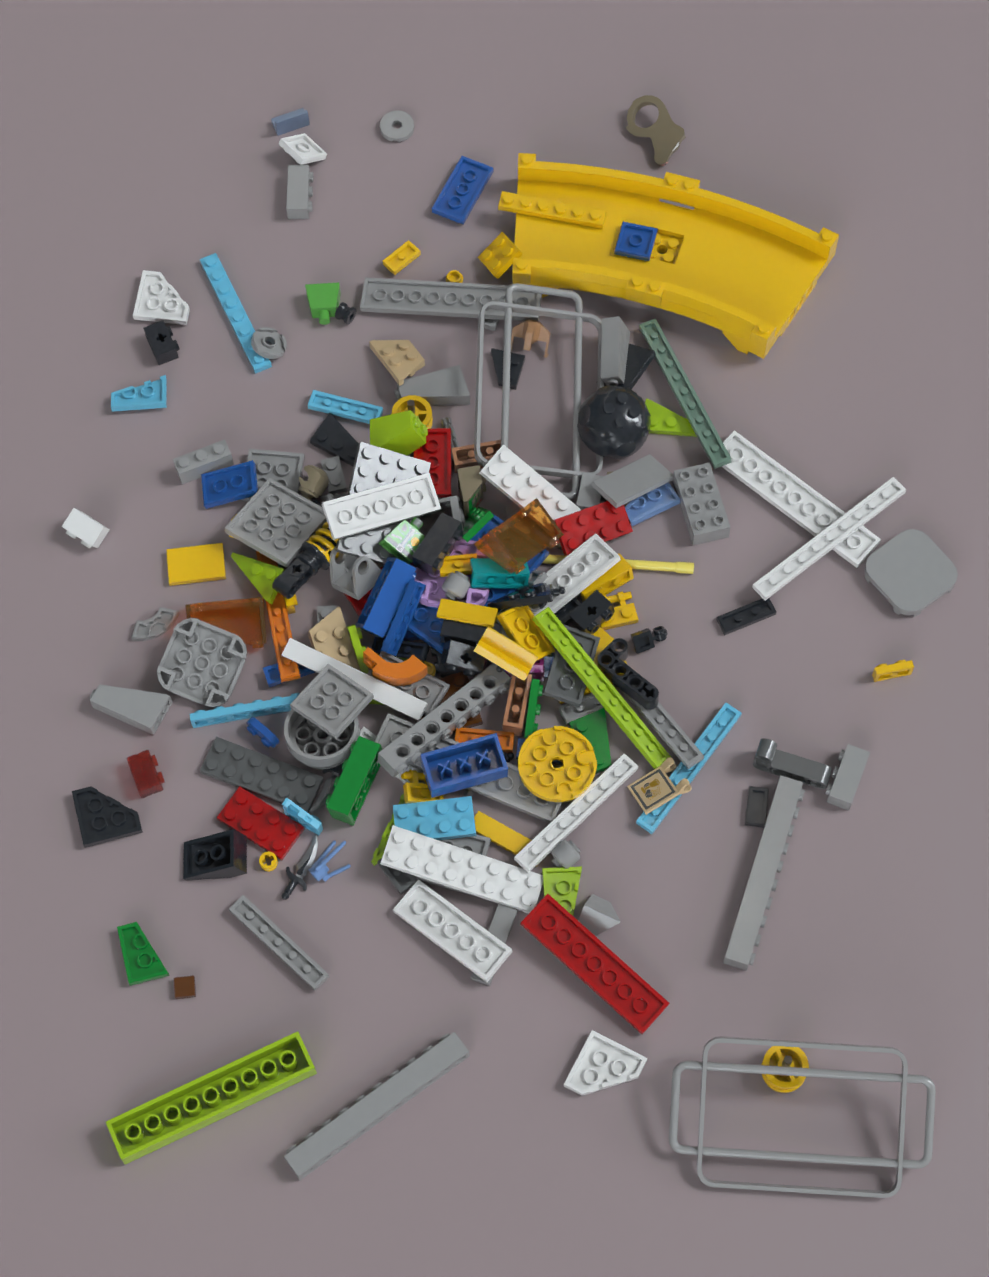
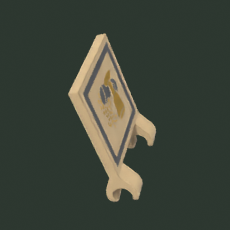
M671 757L667 758L658 768L627 786L646 815L676 796L688 793L692 789L687 779H682L675 787L666 773L673 772L677 768L675 761Z

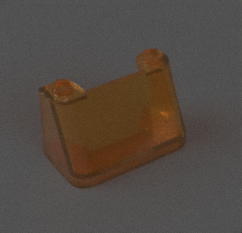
M536 498L498 527L484 535L474 543V546L478 551L508 572L518 574L526 568L524 564L548 546L552 549L560 543L558 539L564 534Z
M264 597L185 605L187 619L196 618L236 634L243 640L245 645H252V648H263L264 644H267Z

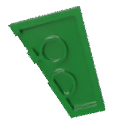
M478 506L477 508H472L467 513L468 517L465 519L462 536L467 543L494 517L490 510Z
M532 679L525 738H528L538 730V723H535L536 715L540 716L541 704H538L539 696L543 694V685L537 679Z
M602 708L569 722L571 729L581 733L591 743L597 760L596 774L607 770L612 765L605 708Z
M137 922L117 927L130 986L170 976Z

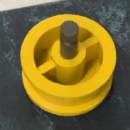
M409 395L400 398L394 404L391 414L411 410L426 425L427 429L432 428V409L424 398Z
M772 1046L766 1052L761 1064L764 1066L809 1068L807 1056L799 1047ZM761 1074L764 1082L771 1089L781 1093L797 1090L806 1078L804 1076Z

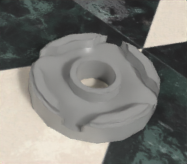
M391 111L381 119V134L389 141L403 142L412 136L414 120L411 115L404 111ZM396 124L401 125L399 129L393 128Z
M262 327L253 333L251 346L263 358L278 359L283 356L287 348V341L282 334L277 333V330ZM265 341H269V342H271L273 345H269V344H267Z

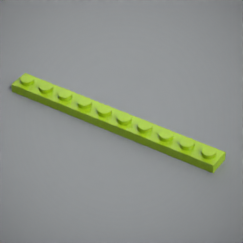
M547 607L535 615L532 619L650 765L654 769L661 766L667 758L671 757L552 610Z

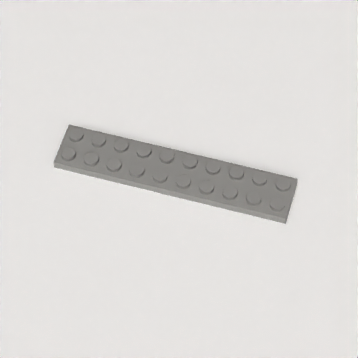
M365 278L360 310L362 312L478 318L480 310L486 303L490 301L505 302V292L509 285ZM514 291L512 293V304L541 307L542 294L524 291ZM489 309L485 311L484 319L504 320L505 311ZM512 312V320L539 321V315Z
M388 713L374 742L381 744L382 749H384L415 724ZM449 738L446 740L442 739L434 750L459 744V742ZM414 742V743H413L414 745H417V746H418V745H421L419 742ZM401 753V754H398V756H400V757H405V756H406L405 754H402V753ZM420 761L417 763L413 762L410 765L423 771ZM506 762L508 777L466 788L548 823H551L556 818L563 803L546 801L532 794L523 784L519 776L518 767Z

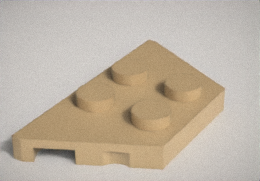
M409 340L369 341L371 350L399 386L404 384V379L407 376L412 377L416 371L425 366V359Z
M337 607L309 630L308 636L312 648L360 671L341 608Z

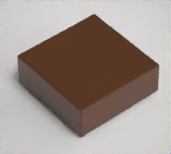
M194 975L174 978L175 999L196 997Z

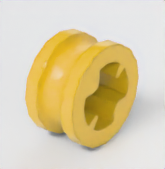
M268 851L260 856L259 863L264 871L269 872L276 869L278 860L274 853ZM266 858L274 859L269 866H267V863L263 864L266 862Z

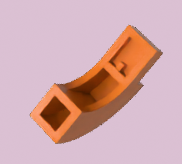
M369 647L363 652L364 663L372 669L373 677L391 686L410 685L420 681L428 674V667L414 655L404 662L391 663L381 658Z

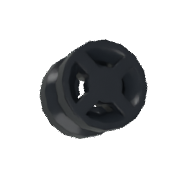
M342 302L335 312V318L338 320L342 319L344 323L349 325L354 320L357 310L354 307H348L346 303Z

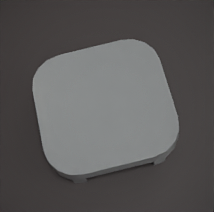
M908 529L901 532L874 551L868 557L864 568L867 582H871L894 607L893 611L898 615H913V617L919 615L923 609L945 593H950L958 577L957 568L928 535L916 529Z
M196 618L184 619L177 623L173 629L174 631L157 669L158 680L162 687L179 696L207 707L222 706L231 697L247 658L246 645L236 634Z

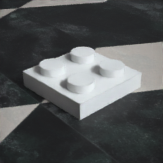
M305 133L281 138L279 141V145L284 151L289 153L300 165L326 159L327 153Z

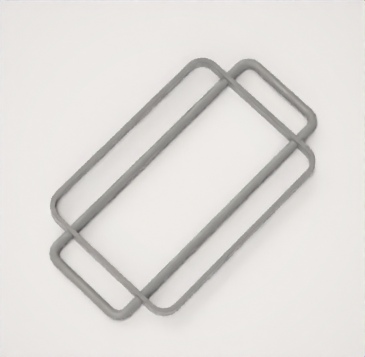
M515 283L509 285L506 289L505 302L490 301L486 303L478 316L474 457L482 467H485L490 461L485 459L480 451L485 311L489 309L505 311L501 447L504 444L507 448L512 312L575 320L572 470L530 466L539 475L572 478V491L569 493L561 492L571 500L579 493L582 474L597 475L603 465V457L596 454V470L594 472H580V435L577 428L578 412L581 407L582 321L592 323L598 331L597 390L604 387V382L601 379L602 321L595 315L582 313V299L574 291ZM514 291H524L572 298L575 301V312L512 304V293Z
M714 1037L708 1040L704 1046L702 1062L683 1061L673 1069L669 1144L677 1153L697 1155L698 1176L704 1184L711 1187L888 1198L899 1191L902 1184L903 1168L919 1169L927 1166L931 1161L935 1085L926 1076L908 1074V1064L904 1054L893 1047ZM716 1043L883 1052L897 1054L901 1058L902 1071L901 1074L715 1063L707 1062L709 1049ZM686 1069L702 1070L698 1146H683L677 1141L681 1072ZM707 1071L901 1082L897 1159L703 1147ZM907 1083L924 1084L927 1088L924 1155L920 1160L903 1159ZM702 1155L896 1167V1180L893 1187L886 1191L710 1180L703 1175L701 1170Z

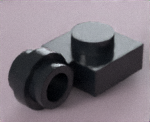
M658 626L653 629L652 634L649 628L630 634L635 652L638 654L655 648L653 640H665L668 635L667 630L663 626Z

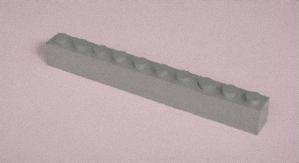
M780 775L724 958V964L746 971L748 965L753 966L756 954L752 953L754 946H759L762 936L758 934L760 927L764 928L767 916H764L765 909H770L773 899L769 895L771 890L775 891L778 882L774 878L776 872H781L783 861H780L782 854L786 855L789 843H786L787 836H792L794 825H791L793 818L797 819L800 809L796 805L798 800L802 801L805 790L802 789L803 782Z
M453 1032L451 1035L447 1033L439 1040L440 1043L434 1047L432 1045L427 1047L422 1052V1056L418 1059L412 1058L406 1063V1067L403 1070L394 1071L385 1083H378L372 1088L370 1094L367 1096L364 1094L356 1099L355 1105L342 1109L338 1113V1117L333 1121L330 1119L324 1122L318 1132L315 1134L314 1132L309 1133L300 1145L290 1147L286 1151L287 1154L284 1158L299 1180L305 1178L470 1056L469 1050L457 1034Z

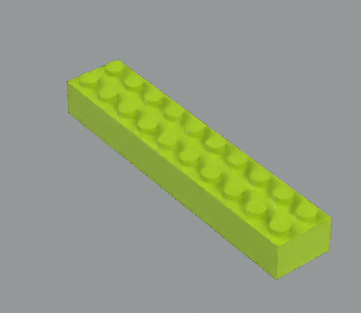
M297 1031L106 1121V1125L119 1156L126 1165L316 1075L317 1072Z

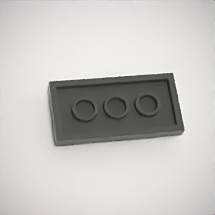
M564 625L592 661H594L600 637ZM556 649L542 695L580 707L586 685Z

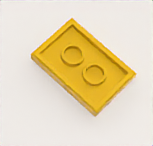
M223 543L166 549L170 586L226 579Z
M528 605L511 608L496 616L509 639L538 656L536 661L555 651L548 638L532 620L534 614Z

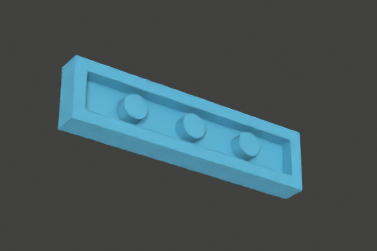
M313 390L308 402V409L327 414L331 413L335 416L370 424V419L381 417L383 413V407Z

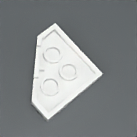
M143 270L133 312L134 320L153 322L164 320L165 323L187 325L190 312L189 305L181 299L178 292L166 281L161 272Z
M592 1030L564 1083V1087L583 1096L638 1079L648 1058Z

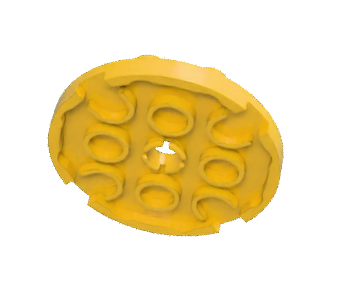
M564 726L539 729L525 740L518 756L519 776L525 787L532 794L550 802L573 800L581 796L594 780L597 769L594 749L587 738L574 729ZM560 760L563 766L554 768L552 762Z

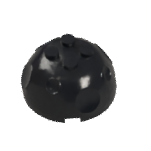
M604 386L589 395L581 405L578 412L577 428L582 441L591 451L602 457L608 456L622 459L636 453L646 442L650 431L651 415L642 397L633 390L618 386Z

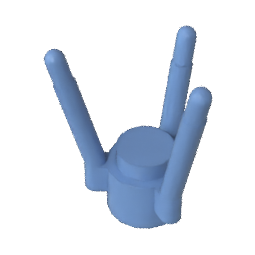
M333 841L318 860L311 865L309 872L318 882L321 879L326 882L330 877L351 867L348 864L331 873H327L330 869L326 863L342 849L346 841H343L328 855L336 844V841Z

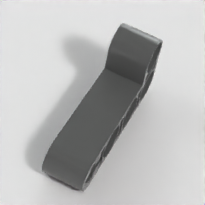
M760 739L753 762L755 768L777 776L781 775L803 782V784L816 788H827L832 772L830 766L777 750V743L773 740Z

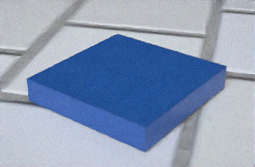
M623 221L614 254L650 261L658 229Z

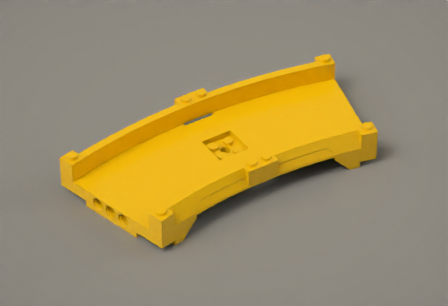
M518 153L517 194L606 210L603 229L516 213L515 245L523 254L519 258H513V284L519 283L556 289L579 290L661 308L722 330L724 336L738 351L745 354L751 352L764 359L779 336H782L817 285V280L835 256L839 234L824 227L820 233H817L759 207L701 189L700 180L669 172H666L664 179L602 167L536 161V154ZM660 199L694 207V209L692 210L672 205L669 203L661 202ZM623 221L658 229L650 261L614 254Z

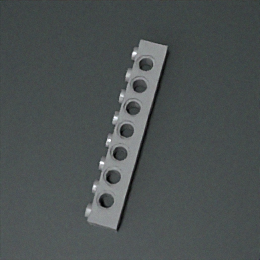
M493 663L378 753V763L393 778L398 774L402 775L409 765L420 761V754L434 750L442 739H448L456 728H462L470 717L477 716L484 706L491 705L498 695L505 694L510 688L511 678L504 671L497 672L496 667L498 665ZM488 685H489V686H492L493 688L489 689V688H486L485 686H488ZM471 697H477V698H479V699H478V700H474V699H472ZM457 708H463L464 711H458ZM448 719L450 722H443L442 720ZM427 731H434L436 733L430 734ZM414 742H419L421 745H418V746H417V745H414L413 743H414ZM401 753H402V754H405L406 756H405V757H400V756H398V754H401Z

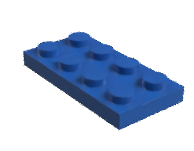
M461 156L434 203L432 213L464 225L493 174V167Z

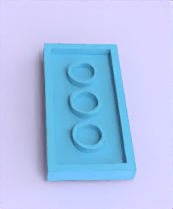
M472 796L393 805L394 823L397 827L436 840L476 836Z

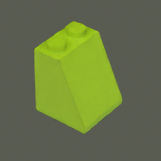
M411 410L370 419V445L408 456L426 444L427 427Z

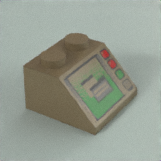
M480 465L457 469L458 487L465 519L468 517L467 513L472 508L478 507L483 500V492H486V479L479 474L481 471Z

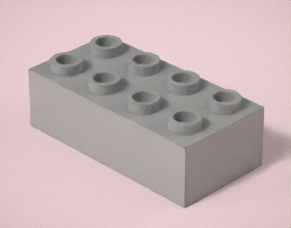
M710 462L674 470L672 481L675 491L680 498V507L692 545L728 538L731 527Z

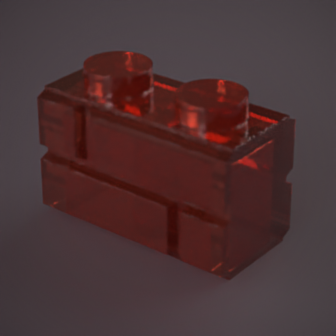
M145 750L126 758L141 798L164 790L162 783H165L162 772L157 773L155 768L159 765L155 754L151 756L149 750Z

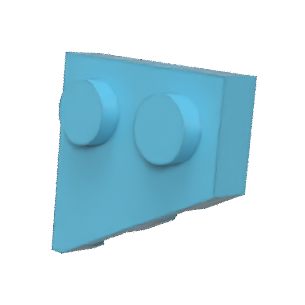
M286 798L282 806L286 816L318 836L321 834L323 826L318 817L310 815L290 799Z

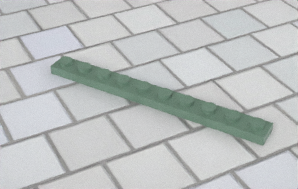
M656 318L639 324V329L650 350L655 351V359L714 469L732 463V458Z

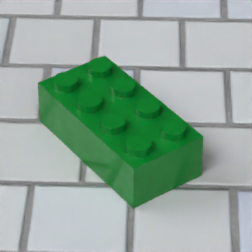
M361 736L358 737L357 741H353L349 759H345L342 765L343 772L341 776L336 778L334 783L335 789L326 800V807L332 818L354 826L381 767L378 763V753L383 750L381 744Z

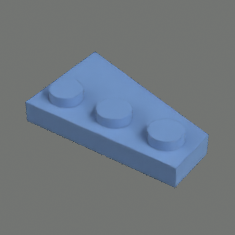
M668 482L632 500L625 506L631 527L680 504V498Z

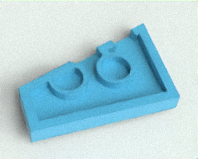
M166 375L153 382L150 380L146 381L144 385L138 387L130 386L111 393L112 412L167 408Z

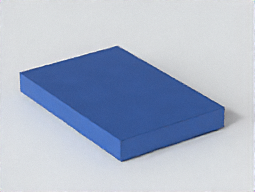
M253 460L201 474L203 502L206 509L252 497L258 491L256 465Z

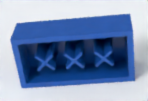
M388 557L355 626L383 638L384 635H387L390 629V622L392 618H395L398 605L405 594V588L411 579H415L417 568L397 558Z
M497 733L420 754V762L431 798L508 777V766Z

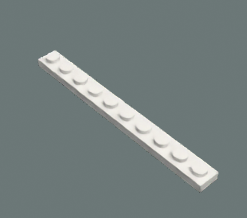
M892 477L753 584L752 588L766 601L905 494L906 489Z

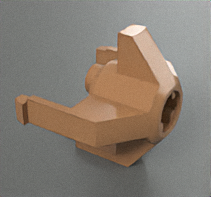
M525 320L512 329L511 351L513 349L514 337L523 338L525 340L523 350L528 351L531 350V344L543 341L546 342L544 357L547 358L549 355L548 348L551 333L541 322Z

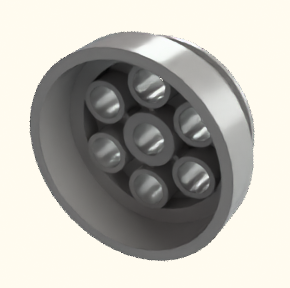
M291 709L285 719L284 735L289 751L297 760L315 769H330L339 766L346 758H349L351 745L360 736L358 718L356 717L341 735L335 739ZM311 751H316L314 754H308Z

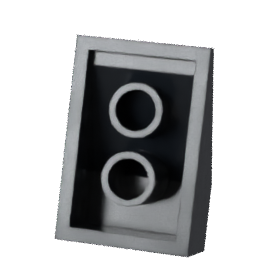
M235 829L184 842V880L232 878L247 874V836Z

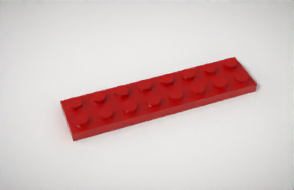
M549 894L521 921V926L639 1033L643 1034L670 1004Z

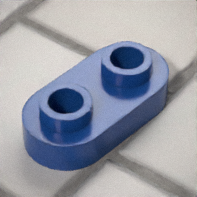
M251 717L246 722L248 725L247 730L254 736L257 734L267 748L270 746L275 748L280 743L275 734L255 717Z

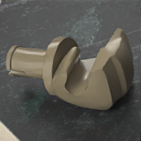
M307 465L304 467V470L307 472L309 479L306 481L299 477L301 486H299L298 490L301 491V496L311 501L314 498L318 499L323 494L329 484V479L323 469Z

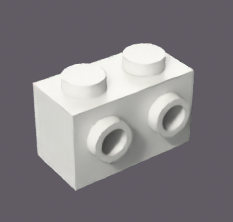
M76 508L72 509L62 525L67 530V535L74 539L79 537L82 539L81 544L88 548L92 546L98 548L110 530Z

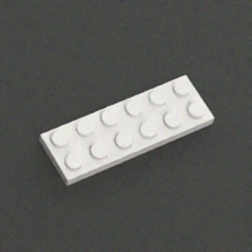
M504 444L479 473L557 539L558 536L552 520L581 510Z
M430 473L322 503L333 540L441 509Z
M419 879L393 909L395 914L485 982L491 979L513 952L509 946Z

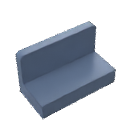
M304 108L271 119L277 136L310 125L308 112Z

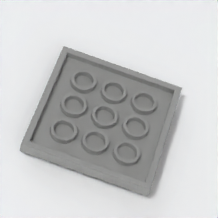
M269 478L225 527V533L287 568L302 551V544L308 541L312 535H315L316 531L327 520L321 506Z

